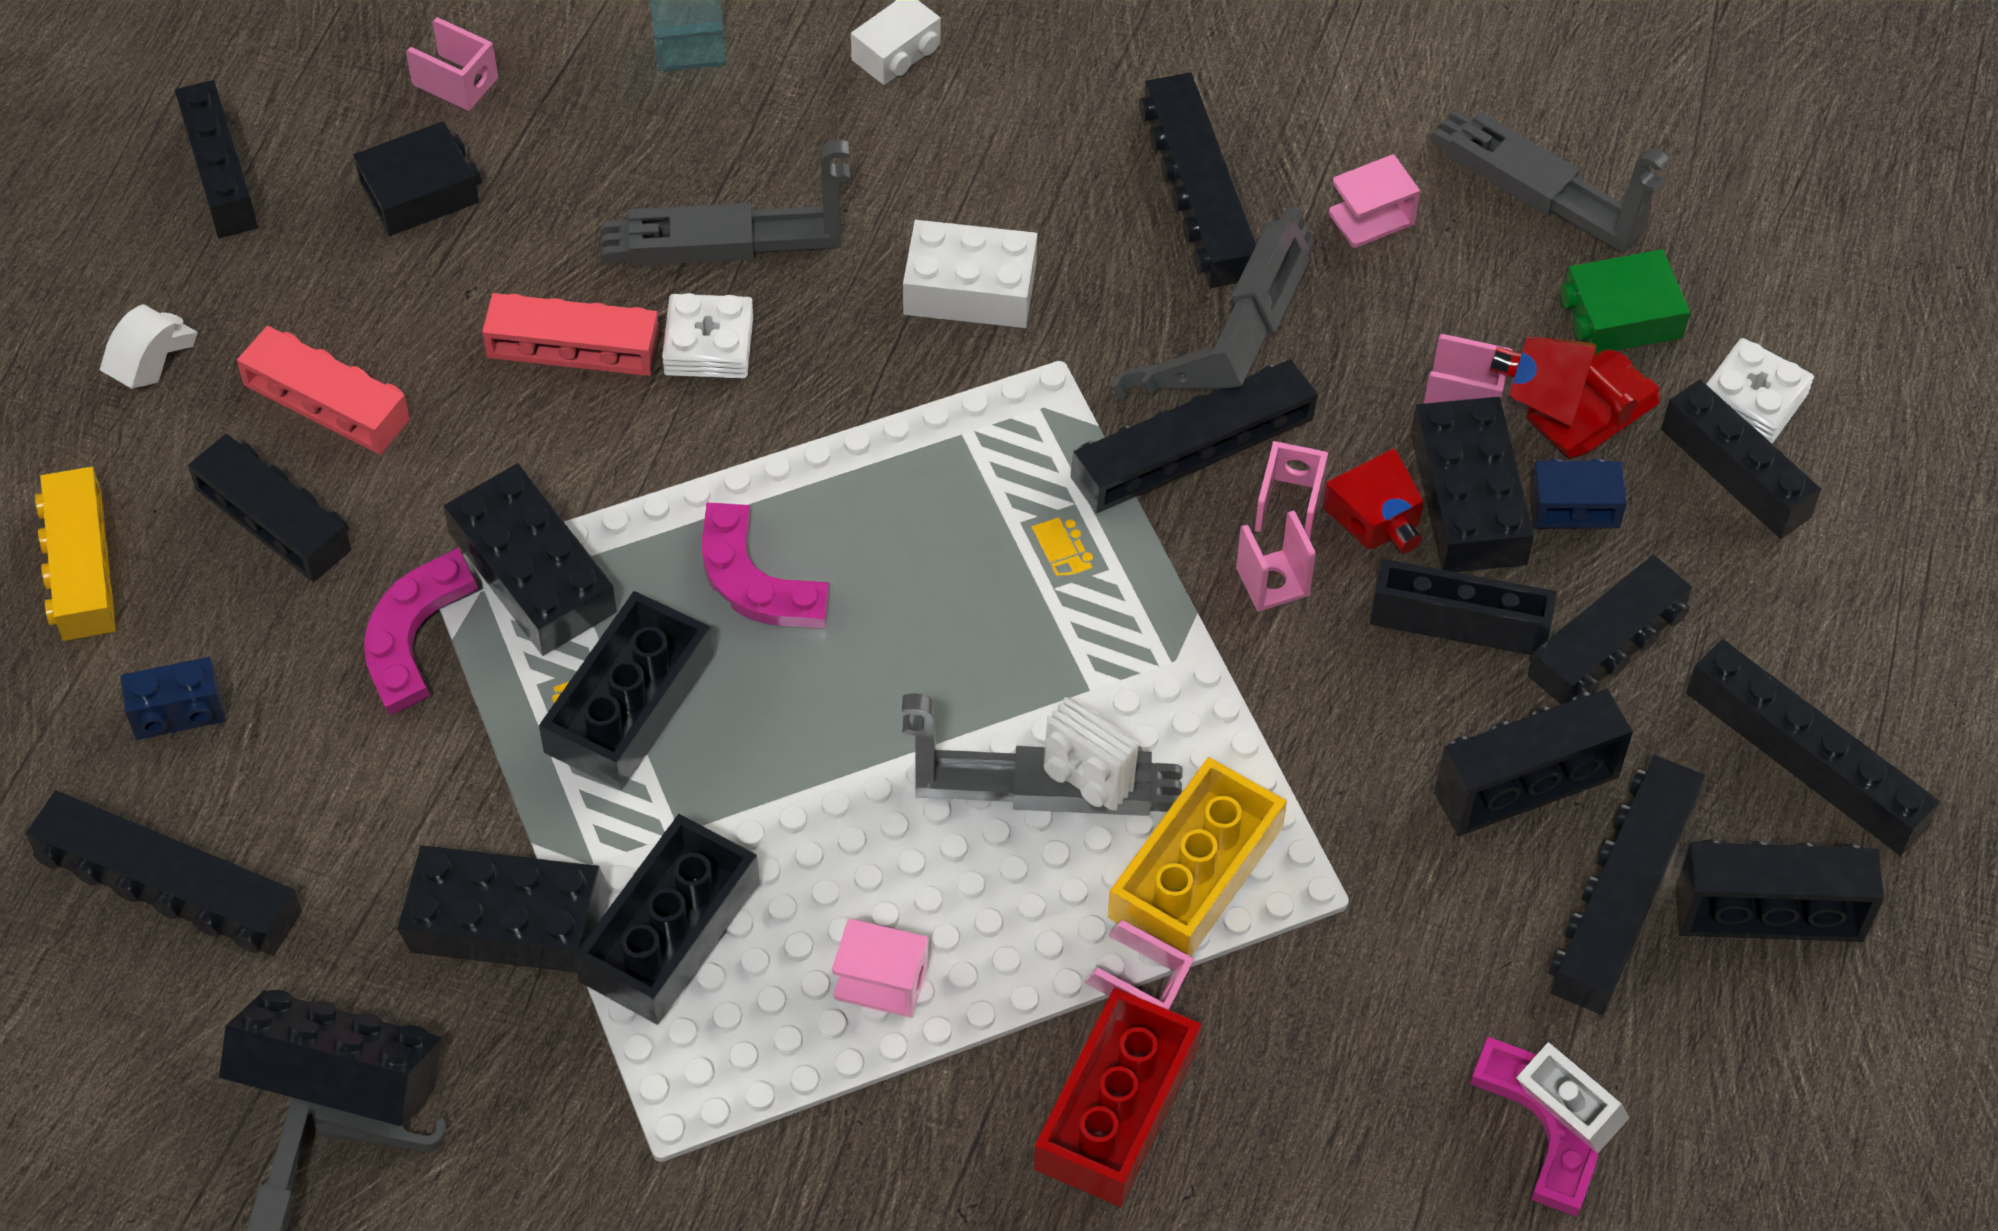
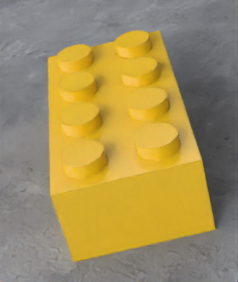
M1208 757L1110 889L1107 918L1116 923L1123 920L1192 957L1283 829L1287 800Z

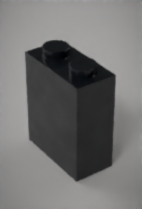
M444 121L353 154L358 180L389 237L479 203L477 185L482 184L479 171L473 161L467 163L464 158L466 151L458 134L451 135Z

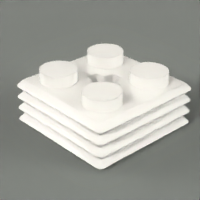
M671 294L669 296L662 354L664 374L673 376L746 378L753 325L752 298L734 295Z
M1741 338L1706 385L1768 441L1773 443L1809 394L1814 375L1800 368L1797 364L1789 362L1762 348L1759 344Z
M1064 697V704L1059 703L1058 710H1053V715L1047 716L1044 769L1055 781L1061 783L1068 781L1080 789L1084 799L1095 807L1104 805L1110 810H1117V805L1123 803V798H1128V792H1133L1138 742L1072 698Z

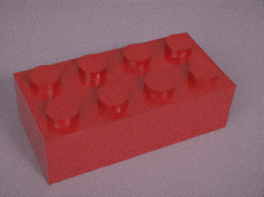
M1114 987L1035 1144L1034 1170L1122 1208L1199 1049L1202 1024Z

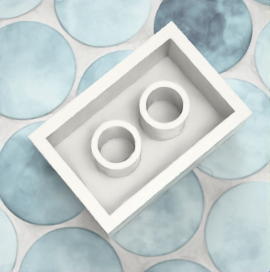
M915 220L903 280L904 315L1026 328L1037 265L1038 233Z

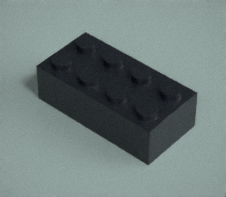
M1500 396L1416 404L1411 438L1441 569L1452 572H1464L1528 565L1534 532Z
M519 463L443 505L449 534L542 656L617 613L614 585Z
M633 591L539 724L544 753L622 790L713 657L711 627Z
M1608 688L1593 694L1591 692H1584L1572 698L1568 703L1554 708L1545 706L1535 710L1529 717L1512 723L1510 721H1503L1491 727L1487 732L1473 737L1461 736L1451 741L1443 750L1434 794L1459 837L1618 779L1633 730Z
M678 813L575 953L574 959L579 982L658 1025L759 884L757 854Z
M1714 839L1691 842L1675 887L1679 936L1864 942L1884 899L1879 849L1862 848L1856 844H1846L1840 847L1815 846L1812 843L1769 845L1763 841L1732 844L1722 843Z
M420 845L397 930L410 953L577 973L574 955L603 917L610 889L600 866Z
M264 990L225 1026L219 1078L401 1126L435 1089L442 1037L429 1034L424 1028L419 1026H398L383 1022L380 1017L373 1014H353L338 1010L335 1005L328 1002L318 1001L311 1003L292 998V995L286 991Z

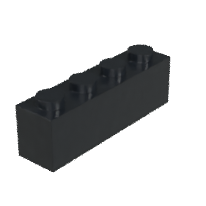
M210 80L175 89L182 119L218 239L258 229L249 191L215 81Z
M1701 379L1669 400L1661 430L1779 539L1784 538L1811 519L1822 488Z
M226 433L188 464L195 490L313 583L352 551L347 534L349 527L345 520L334 511L328 513L320 507L316 498L307 489H297L293 486L280 468L275 465L269 467L261 461L256 451L248 443H238Z
M1653 554L1535 650L1528 677L1560 705L1568 703L1578 694L1584 692L1595 693L1600 685V681L1608 674L1615 676L1620 673L1628 664L1630 656L1638 649L1646 651L1658 639L1661 630L1669 624L1674 627L1684 619L1690 609L1687 603L1692 586Z
M1382 558L1370 624L1533 655L1535 650L1548 641L1557 591Z

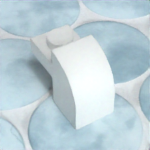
M144 304L137 306L128 312L113 330L105 349L100 371L131 389L158 383L167 353L194 347L198 332L184 325L183 319L177 315L158 313Z

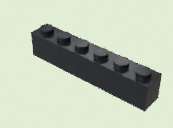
M1192 72L1146 80L1144 98L1139 99L1140 114L1144 122L1149 121L1150 140L1153 150L1155 152L1160 151L1163 178L1166 182L1171 181L1173 186L1171 191L1173 206L1176 212L1182 211L1185 239L1188 243L1193 242L1194 261L1197 272L1199 274L1204 273L1209 288L1236 284L1256 247V242Z
M1292 359L1277 365H1268L1259 373L1245 378L1242 386L1221 388L1207 395H1197L1187 403L1169 411L1162 410L1150 419L1133 426H1124L1108 437L1096 442L1089 441L1084 443L1077 450L1073 451L1070 477L1097 514L1312 421L1318 393Z
M1722 639L1695 665L1686 692L1688 696L1898 855L1902 856L1928 829L1940 800L1727 641Z
M1655 754L1647 770L1638 768L1629 793L1636 795L1632 805L1622 804L1613 828L1620 830L1616 841L1607 838L1597 864L1604 866L1600 877L1591 874L1581 900L1588 902L1583 914L1577 911L1574 912L1567 928L1565 937L1572 939L1567 951L1558 948L1548 974L1556 977L1551 992L1552 995L1604 1016L1698 798L1705 774Z
M57 790L53 792L25 833L34 852L33 856L46 867L56 869L60 866L70 870L77 878L89 885L100 883L108 886L127 901L136 902L141 900L146 902L167 918L176 919L177 916L193 922L200 931L211 936H216L219 933L229 937L239 947L251 953H257L260 950L275 956L302 913L295 889Z

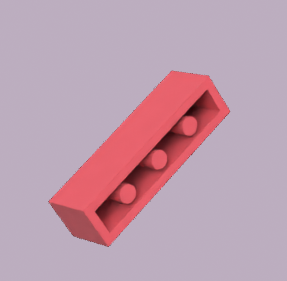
M492 293L482 331L487 358L651 376L660 339L657 311L646 310L640 307L625 308L607 306L601 303L589 304L564 301L557 298L543 299L525 297L519 294L507 295Z
M267 325L237 359L244 386L379 455L384 452L410 421L405 394L399 388L389 383L383 384L369 377L359 367H349L335 360L325 350H315L301 343L297 337L289 332L281 333Z

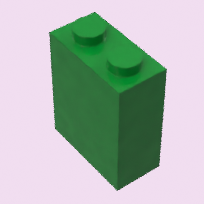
M1663 249L1569 266L1565 284H1562L1560 288L1562 304L1566 309L1570 308L1574 318L1573 327L1576 338L1579 341L1583 340V342L1596 344L1594 355L1609 349L1617 351L1684 338L1690 310Z

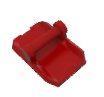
M1611 349L1598 352L1593 357L1572 426L1562 423L1530 406L1526 418L1568 458L1583 456L1658 405L1661 398L1660 388L1650 378L1646 379L1632 366L1633 363L1622 353Z

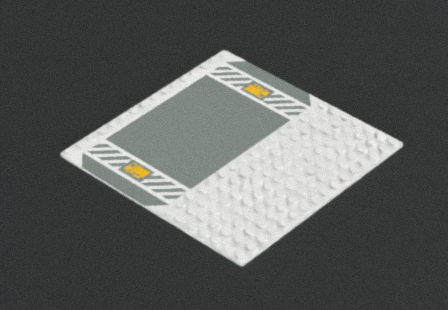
M1056 361L564 521L614 585L617 613L544 656L540 654L468 557L463 554L479 589L439 608V611L536 859L600 866L610 889L605 909L606 913L678 813L757 854L759 884L658 1025L587 987L655 1160L659 1162L670 1160L1109 998V996L1084 983L1087 976L1095 968H1100L1135 988L1173 973L1172 970L1109 937L1111 929L1117 923L1107 918L1110 889L1167 812L1150 811L1149 816L1013 810V802L916 797L915 735L902 732L903 716L908 715L902 712V701L905 694H924L934 700L936 750L1016 753V746L1045 747L1047 716H1052L1053 710H1058V704H1064V697H1068L1136 740L1139 747L1138 751L1152 752V763H1168L1182 766V778L1179 780L1182 782V791L1205 760L1210 757L1287 800L1283 829L1192 955L1194 960L1190 967L1346 910L1349 899L1137 497L1096 514L1071 479L1073 451L1086 442H1096L1105 437L1064 362ZM707 502L750 505L747 555L753 565L766 575L785 580L828 582L829 595L825 628L778 626L749 619L731 608V603L723 598L717 590H713L706 577L702 557V535ZM636 591L710 626L713 657L622 790H619L545 754L539 724L632 592ZM849 919L928 937L929 966L913 1018L838 1001L834 998V991L839 976L833 974L832 967Z

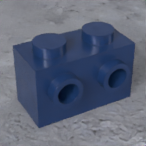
M1559 459L1535 461L1530 482L1534 528H1620L1627 504L1621 461H1605L1601 459L1590 461H1562Z
M211 657L120 675L125 712L136 740L226 722L220 685Z

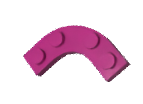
M707 502L702 535V557L705 574L713 590H717L723 598L731 603V608L749 619L778 626L825 628L829 595L828 582L785 580L766 575L753 565L747 555L750 505Z
M459 547L412 570L397 580L382 596L371 614L365 633V659L369 673L390 716L431 696L415 662L412 648L416 631L425 618L439 608L479 589Z
M1487 1036L1470 1084L1516 1101L1535 1114L1544 1126L1548 1147L1546 1159L1531 1200L1578 1217L1596 1166L1598 1154L1530 1097L1518 1082L1516 1077L1533 1060L1536 1054Z

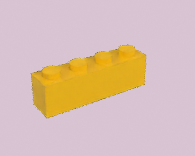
M93 466L40 475L42 493L35 494V503L39 519L45 520V528L38 529V536L42 553L48 554L49 562L41 565L46 590L51 589L52 599L45 600L48 623L50 626L57 625L63 641L116 632L102 493Z

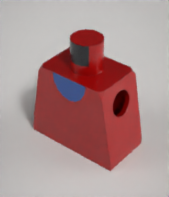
M1526 336L1521 353L1497 346L1489 371L1513 377L1509 396L1572 426L1594 357L1596 344Z
M1394 448L1326 482L1322 507L1366 548L1375 549L1392 540L1400 552L1404 554L1414 550L1422 541V536L1415 528L1420 524L1424 504L1423 499Z

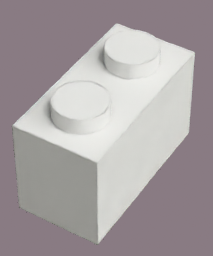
M896 0L851 32L852 61L885 85L896 76L903 75L910 66L925 55L932 54L941 45V17L919 0Z
M1549 1042L1516 1077L1530 1097L1597 1154L1630 1118L1622 1103Z

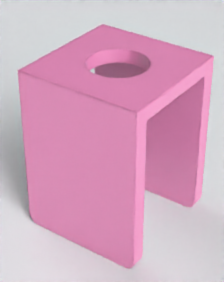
M437 17L432 23L438 54L464 68L460 70L413 47H409L406 55L412 84L470 111L498 79L493 43ZM476 74L482 75L478 83L474 85Z
M1394 154L1333 178V185L1345 202L1330 207L1329 215L1353 248L1415 225L1420 189Z
M1440 334L1433 365L1434 371H1431L1429 374L1424 404L1499 396L1501 399L1506 375L1489 371L1497 346Z
M1273 441L1258 499L1254 531L1261 532L1273 483L1274 480L1313 488L1305 523V532L1310 540L1324 485L1328 452ZM1299 460L1306 463L1309 469L1305 471L1295 470L1289 467L1286 462Z
M1294 510L1287 512L1282 550L1263 556L1249 526H1241L1236 569L1257 612L1310 596L1316 553ZM1276 571L1281 573L1285 578V584L1278 589L1267 588L1268 572Z
M849 919L832 967L833 974L839 976L834 991V998L838 1001L913 1018L929 966L928 937Z
M1120 920L1111 929L1109 937L1173 971L1160 999L1158 1000L1100 968H1095L1087 976L1084 983L1107 996H1110L1115 987L1169 1010L1194 958Z

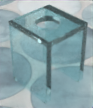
M650 0L658 72L722 66L726 64L720 0Z

